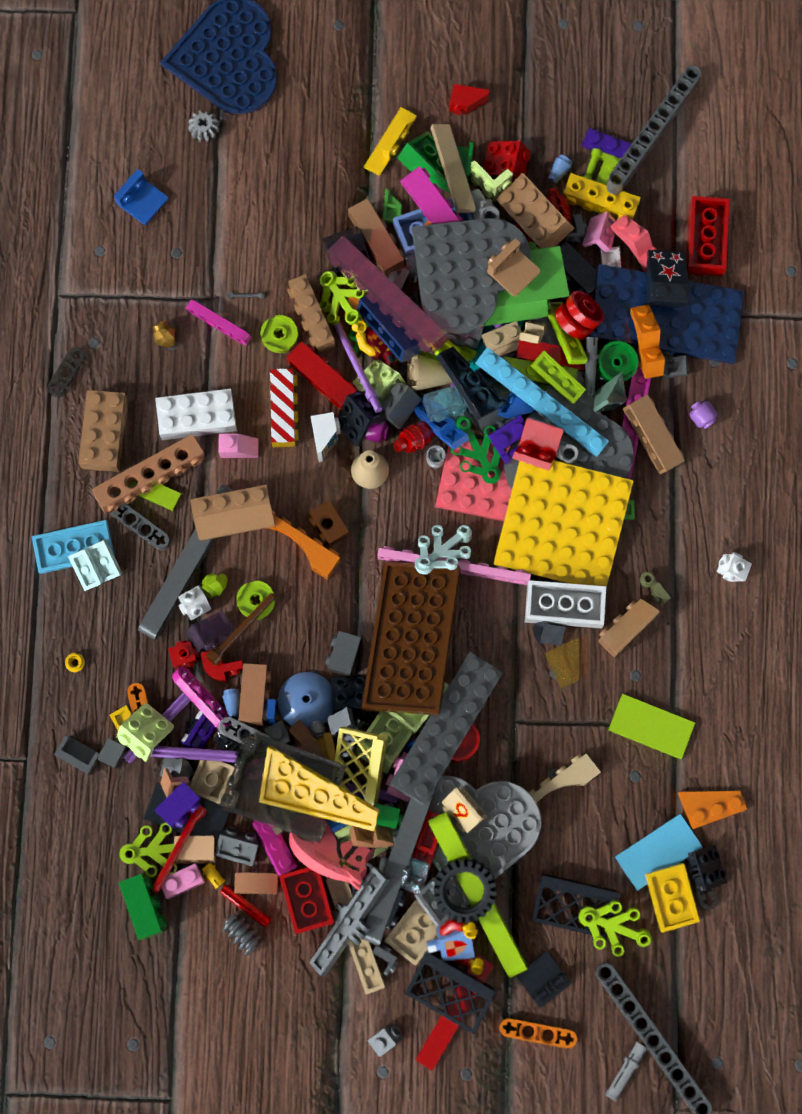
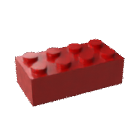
M692 196L688 212L687 274L723 276L726 270L729 199Z

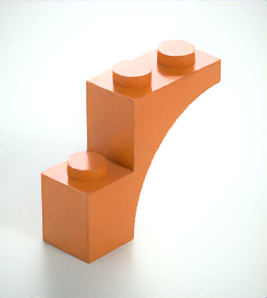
M649 304L632 307L630 314L638 338L641 371L645 379L663 376L665 358L659 347V325Z

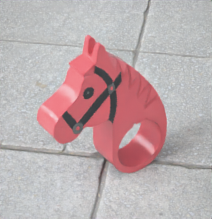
M302 814L296 817L290 825L289 845L299 861L319 874L340 881H348L356 889H361L362 879L366 877L367 867L365 865L374 856L375 848L354 846L352 841L338 843L328 822L324 818ZM303 829H313L322 834L323 837L320 841L311 843L300 839L296 833Z

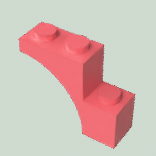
M623 215L611 225V229L631 249L639 261L643 272L646 273L647 250L657 249L652 245L649 232L626 215Z

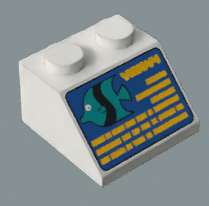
M333 412L311 416L319 462H323L338 441L337 434H341L338 417L334 418Z

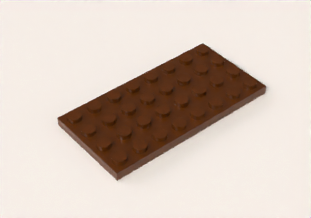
M384 563L363 695V710L440 716L461 571L460 566H457L454 570L433 568L428 574H420L415 568V563Z

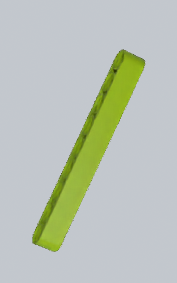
M447 812L429 820L430 827L448 862L450 860L455 861V858L459 857L460 859L469 857L472 860ZM468 872L455 874L471 906H474L482 899L484 894L481 880L476 875ZM494 903L490 912L488 911L483 918L482 916L479 917V921L507 975L511 978L528 970V967Z

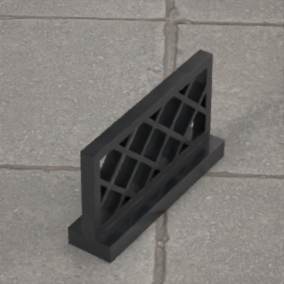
M541 873L531 921L592 935L588 926L584 928L577 926L575 920L579 918V914L572 918L567 908L577 903L582 910L583 907L579 901L585 897L591 898L594 905L591 907L599 908L598 906L603 902L619 901L620 892L610 888ZM543 887L552 889L555 896L545 901L542 896ZM566 892L571 893L575 900L565 906L560 896ZM558 898L563 908L553 913L548 903ZM614 904L612 909H616L617 904ZM546 906L551 915L545 919L537 918L538 910ZM565 910L570 920L564 924L559 923L555 916ZM609 912L602 917L606 919L610 915L609 918L615 916V913ZM599 932L600 936L609 939L607 933Z
M425 951L405 994L470 1033L475 1034L499 990L455 964L442 960V957L436 953ZM425 964L432 967L433 977L424 979L422 970ZM438 977H449L452 986L442 989ZM435 978L438 990L428 993L425 981ZM422 982L425 994L418 996L411 992L415 984ZM456 987H466L469 997L459 999ZM453 989L456 1000L446 1003L442 991ZM439 992L442 1004L435 1006L431 1004L429 995ZM477 996L485 998L487 1000L485 1006L476 1010L473 998ZM470 999L473 1011L463 1013L460 1001ZM457 1003L460 1014L456 1016L450 1015L446 1005ZM474 1013L476 1023L473 1028L466 1024L464 1015Z

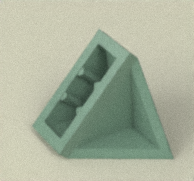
M622 372L595 391L593 401L594 412L615 410L628 401Z

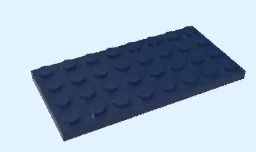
M599 264L593 299L601 307L604 313V320L597 328L593 329L588 337L599 338V340L608 342L622 341L630 346L639 347L630 310L632 307L646 305V273ZM689 281V303L685 307L650 306L660 328V350L734 364L736 361L744 291Z

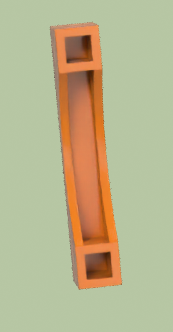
M272 510L275 526L266 529L281 532L294 540L305 552L312 570L328 580L340 563L339 553L332 548L326 549L322 546L323 543L316 538L312 540L306 536L307 532L299 527L295 529L291 526L292 523L284 517L278 518Z

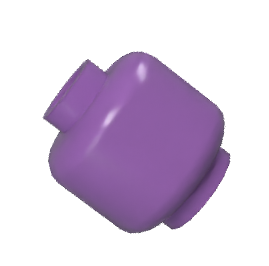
M699 400L691 406L693 410L689 413V416L698 428L704 427L706 429L717 421L718 413L709 401L702 403Z

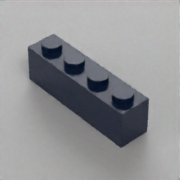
M375 291L359 299L356 311L362 315L366 323L401 363L419 355L423 342L413 332L408 323L399 316L398 312L392 308L385 297L378 291Z

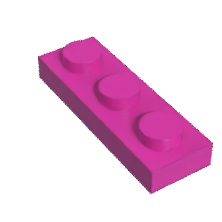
M266 817L254 822L253 826L278 877L296 869L297 865L281 833L275 834Z

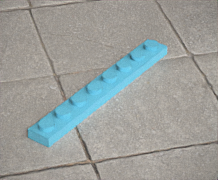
M488 347L475 362V364L555 426L563 428L568 436L597 457L609 442Z

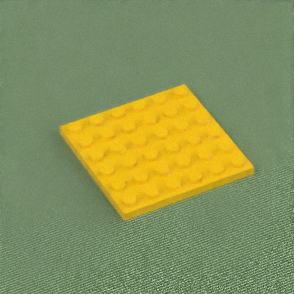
M519 461L493 564L514 570H525L526 573L569 584L605 586L607 588L633 480L558 461L554 462L549 471Z

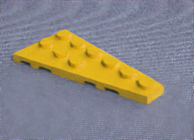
M272 745L268 746L259 799L260 803L375 831L379 809Z

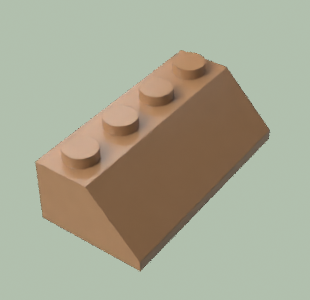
M267 485L190 499L199 541L275 526Z

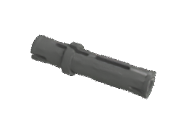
M586 337V356L588 360L585 364L584 388L586 390L583 395H595L599 338Z

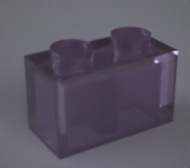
M222 610L193 624L186 632V635L197 652H200L204 649L206 651L212 649L218 642L222 644L235 629Z

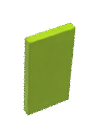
M622 694L608 731L681 760L695 722Z

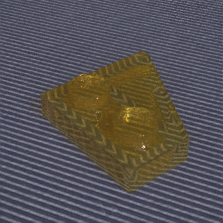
M579 638L544 654L561 689L579 681Z

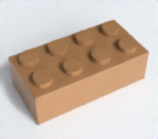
M524 173L496 198L540 248L557 246L574 229L568 220Z
M87 390L78 462L82 469L120 472L128 403L125 393Z

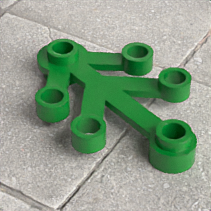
M466 416L459 417L456 420V427L467 433L468 441L474 451L462 448V446H459V453H454L452 448H450V451L455 456L462 455L478 460L483 467L473 466L469 461H463L460 463V470L462 472L482 475V479L488 484L496 483L501 476V472L497 467L500 455L493 446L494 454L491 463H489L486 457L491 442L486 430L491 428L494 432L496 429L493 426L485 427V435L480 446L470 428L472 425L471 420ZM462 420L467 421L466 427L461 426ZM463 463L469 465L468 470L462 468ZM489 471H493L495 473V476L493 478H490L488 476Z

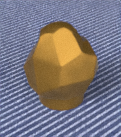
M165 320L152 326L154 340L157 345L166 348H172L175 345V329L167 324Z

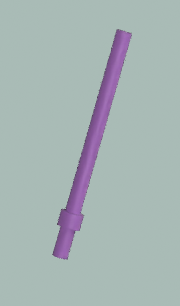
M339 321L334 327L366 392L365 396L368 402H371L375 412H381L382 407L378 401V395L375 389H372Z

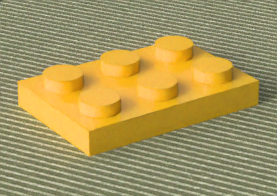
M684 863L645 873L660 932L663 933L700 922Z

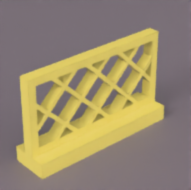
M343 726L339 728L332 782L335 784L338 782L339 786L349 791L345 783L352 779L357 789L350 793L355 794L360 791L364 796V801L375 808L379 799L388 734L380 733L378 735ZM344 733L351 734L355 741L348 745L343 739ZM362 739H373L372 747L366 749L361 742ZM356 743L363 751L357 756L350 749ZM345 750L352 758L346 763L341 758V753ZM363 755H366L370 761V764L366 767H363L358 760ZM352 762H355L360 769L355 774L347 766ZM343 768L349 775V778L344 781L338 775V771ZM361 773L367 778V783L362 786L356 779V776Z

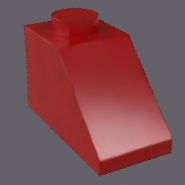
M453 84L449 112L456 115L469 114L488 102L489 90Z

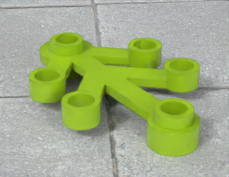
M334 272L323 273L320 282L324 290L319 306L325 313L330 311L327 321L332 325L339 323L340 317L337 315L340 303L346 312V322L351 326L353 324L359 325V321H362V315L351 307L345 297L360 299L368 295L367 291L363 288H358L357 290L339 289L337 286L347 284L351 288H356L359 284V279L354 275L338 277ZM331 291L334 294L332 304L328 302Z
M166 822L160 826V831L148 847L139 848L143 841L153 833L151 826H143L136 840L132 844H126L121 848V860L127 864L136 863L145 870L148 877H154L158 873V868L155 865L148 864L140 856L148 855L164 867L167 859L160 853L172 852L174 843L159 844L166 835L171 833L172 827H170L169 832H164L163 826L168 824ZM144 828H149V835L143 833ZM128 850L133 852L131 858L126 856ZM174 863L175 870L173 872H169V874H173L177 871L178 866L176 863ZM153 867L155 874H149L148 869Z
M612 900L609 904L597 909L589 906L584 907L579 912V920L582 925L589 927L594 938L593 944L595 948L603 949L606 945L604 937L600 936L597 925L605 928L614 956L620 957L624 953V948L619 943L615 932L635 939L637 944L642 947H646L651 943L652 937L648 930L640 929L635 931L620 925V923L627 920H638L640 912L637 908L631 907L624 913L605 919L601 916L609 912L617 914L621 911L622 906L618 900ZM614 904L619 905L617 909H612ZM636 911V916H630L631 912ZM589 914L593 916L591 920L585 919ZM642 937H647L645 942L640 941ZM598 940L603 941L601 945L596 944ZM616 947L621 948L620 952H615L614 950Z

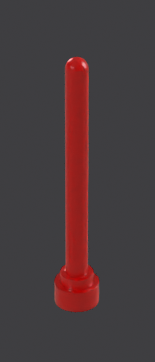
M202 806L194 813H190L191 817L152 887L154 892L160 891L198 820L200 821L201 818H204L207 810Z

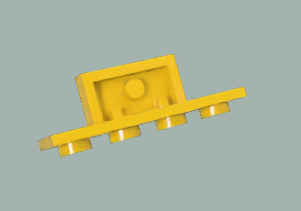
M401 107L364 168L381 176L392 156H395L398 152L402 140L406 139L417 115Z

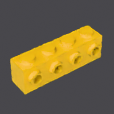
M572 173L563 192L569 205L576 204L584 210L596 211L600 214L608 211L617 220L623 215L633 220L641 198L624 191L613 195L607 191L606 185Z

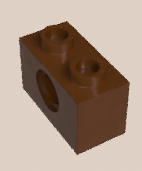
M330 500L309 511L311 516L309 521L314 528L318 527L321 532L318 535L323 544L327 543L331 547L349 536L348 529ZM325 521L333 523V526L328 529L322 525Z

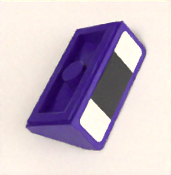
M199 710L181 738L180 743L188 748L203 749L216 727Z

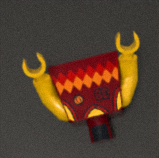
M402 308V313L400 317L402 319H405L407 316L406 309ZM359 321L360 328H358L357 324L352 325V330L357 332L356 337L360 350L371 356L373 360L384 358L387 366L398 362L395 355L370 326L367 327L366 323Z

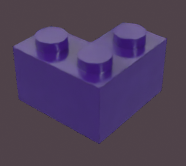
M182 782L155 811L170 827L181 829L189 821L187 819L190 816L188 813H194L201 806L199 802L202 799L185 782Z

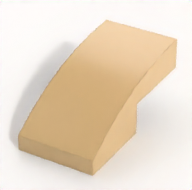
M533 320L527 321L525 330L520 333L519 340L538 344L547 330L548 323Z

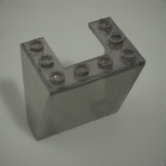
M257 733L247 735L246 738L243 737L240 744L242 752L240 757H236L233 764L235 768L234 774L229 776L226 784L229 787L227 794H223L220 800L221 810L320 843L326 827V823H323L324 818L259 802L268 746L272 745L337 785L341 784L346 766Z

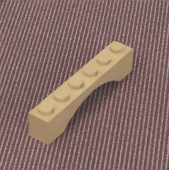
M578 754L571 760L572 765L568 768L564 765L555 772L557 774L555 778L551 780L548 777L540 784L542 788L536 792L533 789L529 793L537 803L543 796L556 789L573 785L584 786L601 772L587 754L584 756Z

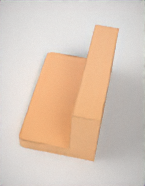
M175 836L174 846L176 845L180 836ZM189 836L175 863H215L214 836Z

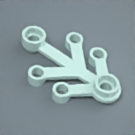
M440 525L433 526L434 552L428 556L427 548L430 546V538L428 536H420L418 539L420 557L415 560V568L420 574H428L433 568L456 569L458 566L457 558H470L471 549L468 546H462L460 550L450 549L459 542L467 543L472 539L470 527L467 525L460 526L457 529V534L441 546L443 528ZM438 558H447L446 561H436Z

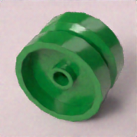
M613 341L597 350L599 359H597L596 379L601 383L606 384L621 372L625 382L633 377L637 371L638 356L634 348L628 343Z

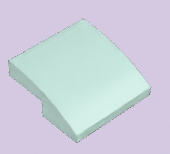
M106 539L68 556L84 591L123 574Z

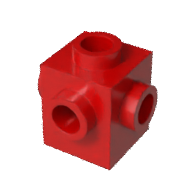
M183 640L175 643L176 646L168 648L175 670L180 667L190 669L194 667L195 663H198L196 657H199L197 646H193L191 642Z

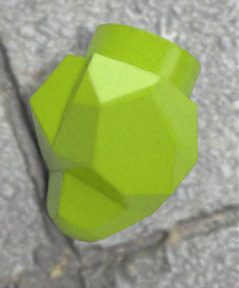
M214 573L206 575L202 581L203 586L200 589L210 599L213 596H220L227 586V576L223 573L220 575Z

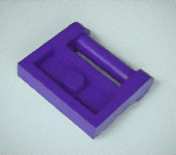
M521 415L513 418L488 435V438L506 465L511 462L517 447L507 454L504 449L520 439L523 433L525 422Z

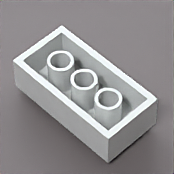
M231 389L155 398L159 435L162 440L185 438L191 434L193 436L237 431Z
M529 580L527 584L525 622L538 623L546 621L564 626L602 628L605 616L606 587Z

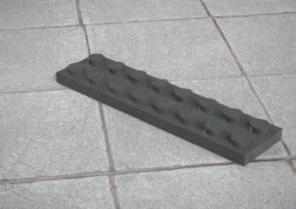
M469 652L443 694L440 716H430L389 785L424 805L503 672Z

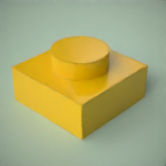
M126 705L110 714L118 731L121 724L132 713Z

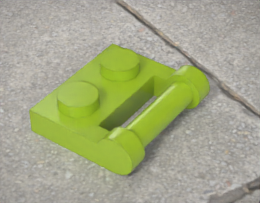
M594 148L591 152L592 157L585 176L582 177L592 180L591 178L599 159L604 162L595 182L607 185L610 173L621 158Z

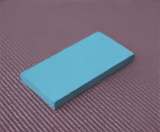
M103 520L32 536L39 574L73 567L68 556L105 539L114 555L108 521Z
M679 814L615 856V859L636 891L647 885L645 873L677 865L689 857L688 853L701 849L702 845L682 815Z

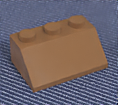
M642 599L637 603L633 600L626 607L628 612L624 615L620 613L612 621L614 625L610 629L606 627L599 634L601 638L598 642L615 658L659 614L660 611Z

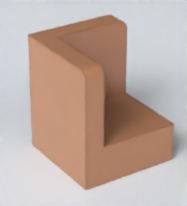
M164 768L160 783L166 797L182 782L189 786L190 781L188 777H172L169 768Z

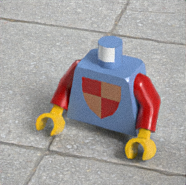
M449 919L443 925L437 926V939L426 941L428 952L440 950L442 960L460 962L468 967L471 965V971L474 974L480 975L482 973L483 960L480 958L473 960L475 955L472 939L476 937L478 932L475 929V924L473 922L466 923V921L459 923L457 920L453 919L452 921Z

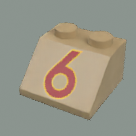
M463 786L455 788L442 801L444 805L443 810L450 817L453 816L457 822L455 824L462 832H471L488 817Z

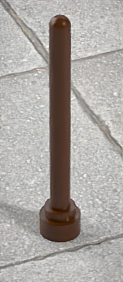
M270 593L218 649L210 650L206 658L213 665L218 666L222 662L223 654L275 600V594Z

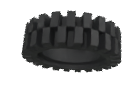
M459 857L455 858V861L450 860L446 866L443 865L440 872L436 875L433 889L434 900L437 902L438 909L442 910V914L444 916L448 915L452 921L453 919H456L459 923L461 921L469 923L470 920L478 921L479 917L482 916L483 918L488 911L490 912L492 905L495 903L496 883L494 875L491 874L489 868L485 867L483 862L479 863L475 858L470 860L469 857H464V859ZM468 872L476 875L481 880L484 894L482 899L474 906L459 907L449 900L446 886L455 874Z

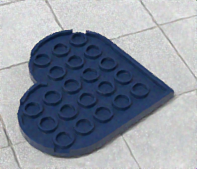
M217 0L211 4L160 62L161 66L218 108L233 114H247L262 108L272 98L276 89L277 76L275 66L271 58L265 53L271 39L269 18L264 9L252 0Z

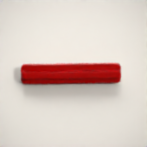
M225 885L221 889L220 893L256 922L263 927L269 925L271 918L240 894L234 893L230 886Z

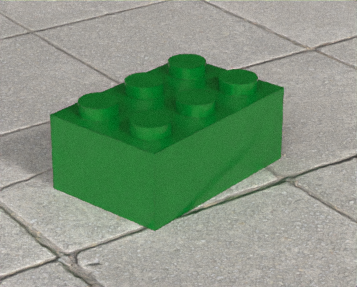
M139 874L120 881L119 885L138 940H145L166 932L167 922L165 916L160 915L158 908L161 905L158 897L153 895L152 887L154 884L151 877Z

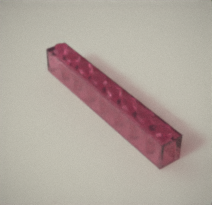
M344 236L327 250L330 256L328 259L334 267L339 266L342 269L341 273L348 280L350 278L355 281L353 284L359 291L364 290L367 293V298L373 304L377 302L380 305L379 309L386 316L389 314L393 318V323L398 328L402 326L406 330L405 334L411 340L415 339L418 341L417 345L423 352L426 353L428 351L433 355L449 340L444 330Z

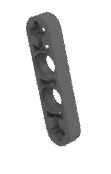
M124 503L119 506L124 512L123 515L117 510L110 513L111 516L156 549L165 550L169 547L170 539L168 535ZM129 514L136 516V521L132 524L126 522V517ZM144 525L151 527V532L147 535L141 533V528ZM155 531H158V532L156 533V536L159 537L160 539H162L163 537H165V538H164V541H165L166 543H165L164 545H163V544L157 545V544H158V541L153 537L154 534H155Z

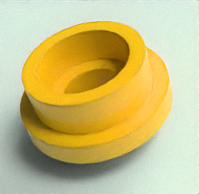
M72 653L65 660V666L71 672H79L85 665V660L79 653ZM73 660L79 661L77 666L72 665Z

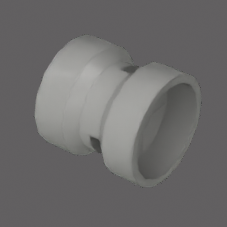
M436 445L430 447L427 451V464L432 468L443 466L446 456L445 450Z

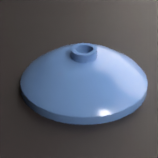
M301 672L287 679L278 695V708L283 719L291 726L300 719L308 730L309 725L314 721H321L323 724L327 723L328 716L333 714L332 685L329 681L313 672ZM303 697H310V701L307 703L303 702Z

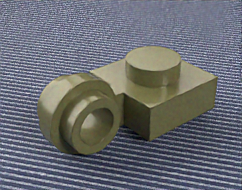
M644 572L640 576L641 585L651 588V596L656 603L660 602L661 605H664L670 600V596L661 584L656 582L654 574ZM649 577L651 582H646L644 578Z

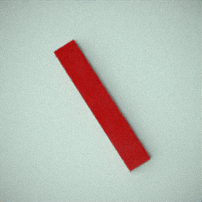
M476 955L475 959L480 958L483 960L482 973L480 975L474 974L471 971V965L467 972L485 982L494 965ZM457 987L459 999L469 997L466 987ZM454 994L449 1002L456 1000ZM470 999L460 1001L463 1013H466L470 1008ZM457 1003L447 1005L450 1015L456 1016L460 1014ZM441 1015L415 1060L433 1071L459 1025Z

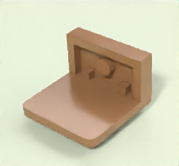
M516 238L512 242L508 241L505 243L499 255L495 254L490 258L487 273L512 296H517L540 273V269L519 250L521 243Z

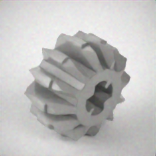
M199 110V115L193 113V119H189L190 126L188 127L189 132H192V137H198L200 142L203 138L207 142L209 137L215 139V133H219V120L216 119V115H210L208 110L205 114L201 110Z

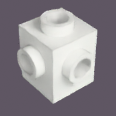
M738 553L723 554L719 561L717 572L722 574L725 580L731 582L746 581L752 563L742 559L743 556Z
M199 586L178 596L181 602L178 606L182 614H187L190 620L211 610L207 598Z

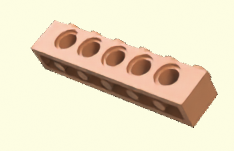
M193 434L96 486L92 489L93 495L104 514L112 513L120 505L134 501L138 495L149 493L154 486L167 483L169 478L183 474L191 466H198L205 459L204 452ZM182 454L188 456L184 460L178 459V457ZM164 464L171 465L168 469L162 468V465ZM147 473L154 474L152 478L145 477ZM131 482L138 483L137 486L133 488L128 486ZM114 491L121 492L117 497L111 496Z

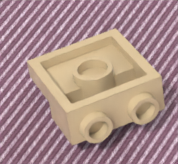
M200 760L189 787L198 796L226 807L227 804L233 801L235 785H239L241 782V770L221 761Z

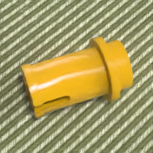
M209 863L202 869V875H206L216 889L225 882V879L216 870V865Z

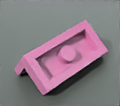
M608 211L590 219L582 244L584 247L596 243L604 252L611 250L615 237L611 225L616 220Z

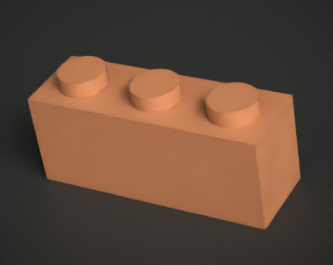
M243 664L238 721L248 726H264V721H267L265 702H268L270 690H267V683L271 682V671H268L267 665Z

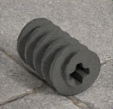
M238 910L224 922L223 932L230 931L229 938L236 936L233 943L238 944L241 942L239 950L246 948L244 955L248 956L264 941L259 942L260 934L254 936L255 928L248 930L250 922L243 924L245 917L237 918L240 913Z

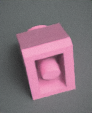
M219 434L220 458H258V438L241 434Z

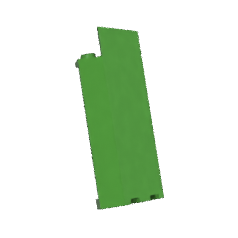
M528 242L530 260L540 269L539 275L517 296H512L508 291L498 293L495 311L483 326L548 317V309H551L550 299L569 296L560 246L540 249L536 247L534 242ZM433 323L436 333L447 332Z

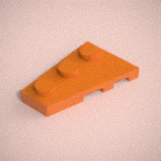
M741 791L677 792L691 830L748 810Z

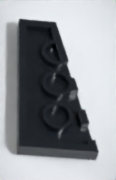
M453 346L436 356L477 420L508 404L504 398L501 400L495 394L496 390L492 386L489 387L482 380L483 377L478 372H474L469 367L470 363Z

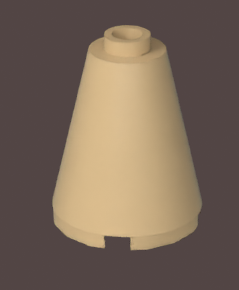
M423 355L410 358L412 360L411 364H407L406 375L407 385H411L410 388L413 391L452 383V380L438 359Z
M371 450L365 451L357 456L352 463V478L356 484L366 489L378 488L384 484L388 477V463L382 455Z

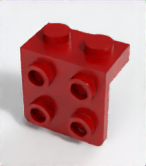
M521 141L490 142L483 169L490 177H498L509 169L513 173L512 181L514 182L522 173L526 175L531 151Z

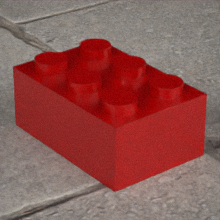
M307 867L279 876L295 934L334 924L321 874Z

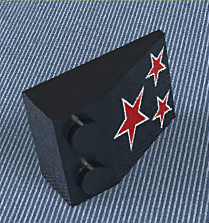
M647 250L646 305L669 308L685 307L689 303V281L685 252Z

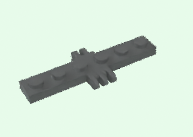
M373 867L361 885V889L357 891L349 905H343L338 902L336 904L337 909L334 908L331 913L336 917L334 919L336 924L309 962L320 976L328 974L350 940L356 945H360L362 941L358 937L364 939L366 934L363 931L369 932L370 927L363 920L390 882V879L379 868Z

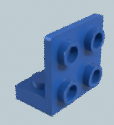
M139 169L132 174L114 195L117 205L143 225H147L168 200L165 194L146 181L144 173Z

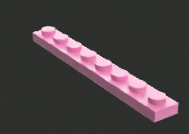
M388 546L378 550V559L390 562L415 563V560L420 557V555L413 554L414 552L411 550L394 551L395 548ZM438 558L436 561H446L447 558ZM460 559L458 562V566L461 568L460 574L527 585L531 574H527L525 570L521 569L510 571L504 566L492 568L486 563L475 565L463 559Z

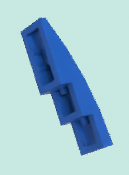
M425 395L420 396L421 400L413 412L421 421H425L443 442L455 450L469 440L467 433L460 428L458 429L455 421L448 417L439 405Z

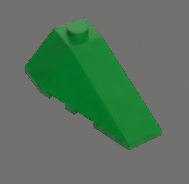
M427 131L408 142L397 158L411 172L419 166L425 168L431 176L429 178L430 181L450 193L434 138Z

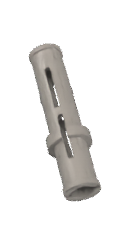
M636 1042L629 1056L624 1058L625 1062L605 1093L606 1096L617 1101L635 1068L638 1069L640 1066L638 1063L647 1051L646 1047Z

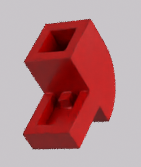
M210 651L201 653L204 670L215 681L227 682L226 674L237 676L241 674L240 671H243L242 660L224 664L222 658V662L215 666L206 658Z

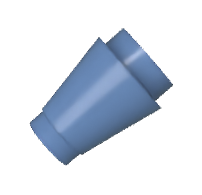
M560 155L559 158L557 157L548 179L557 184L572 168L573 162L564 155Z
M239 689L225 690L222 696L228 716L233 719L239 718L241 697Z

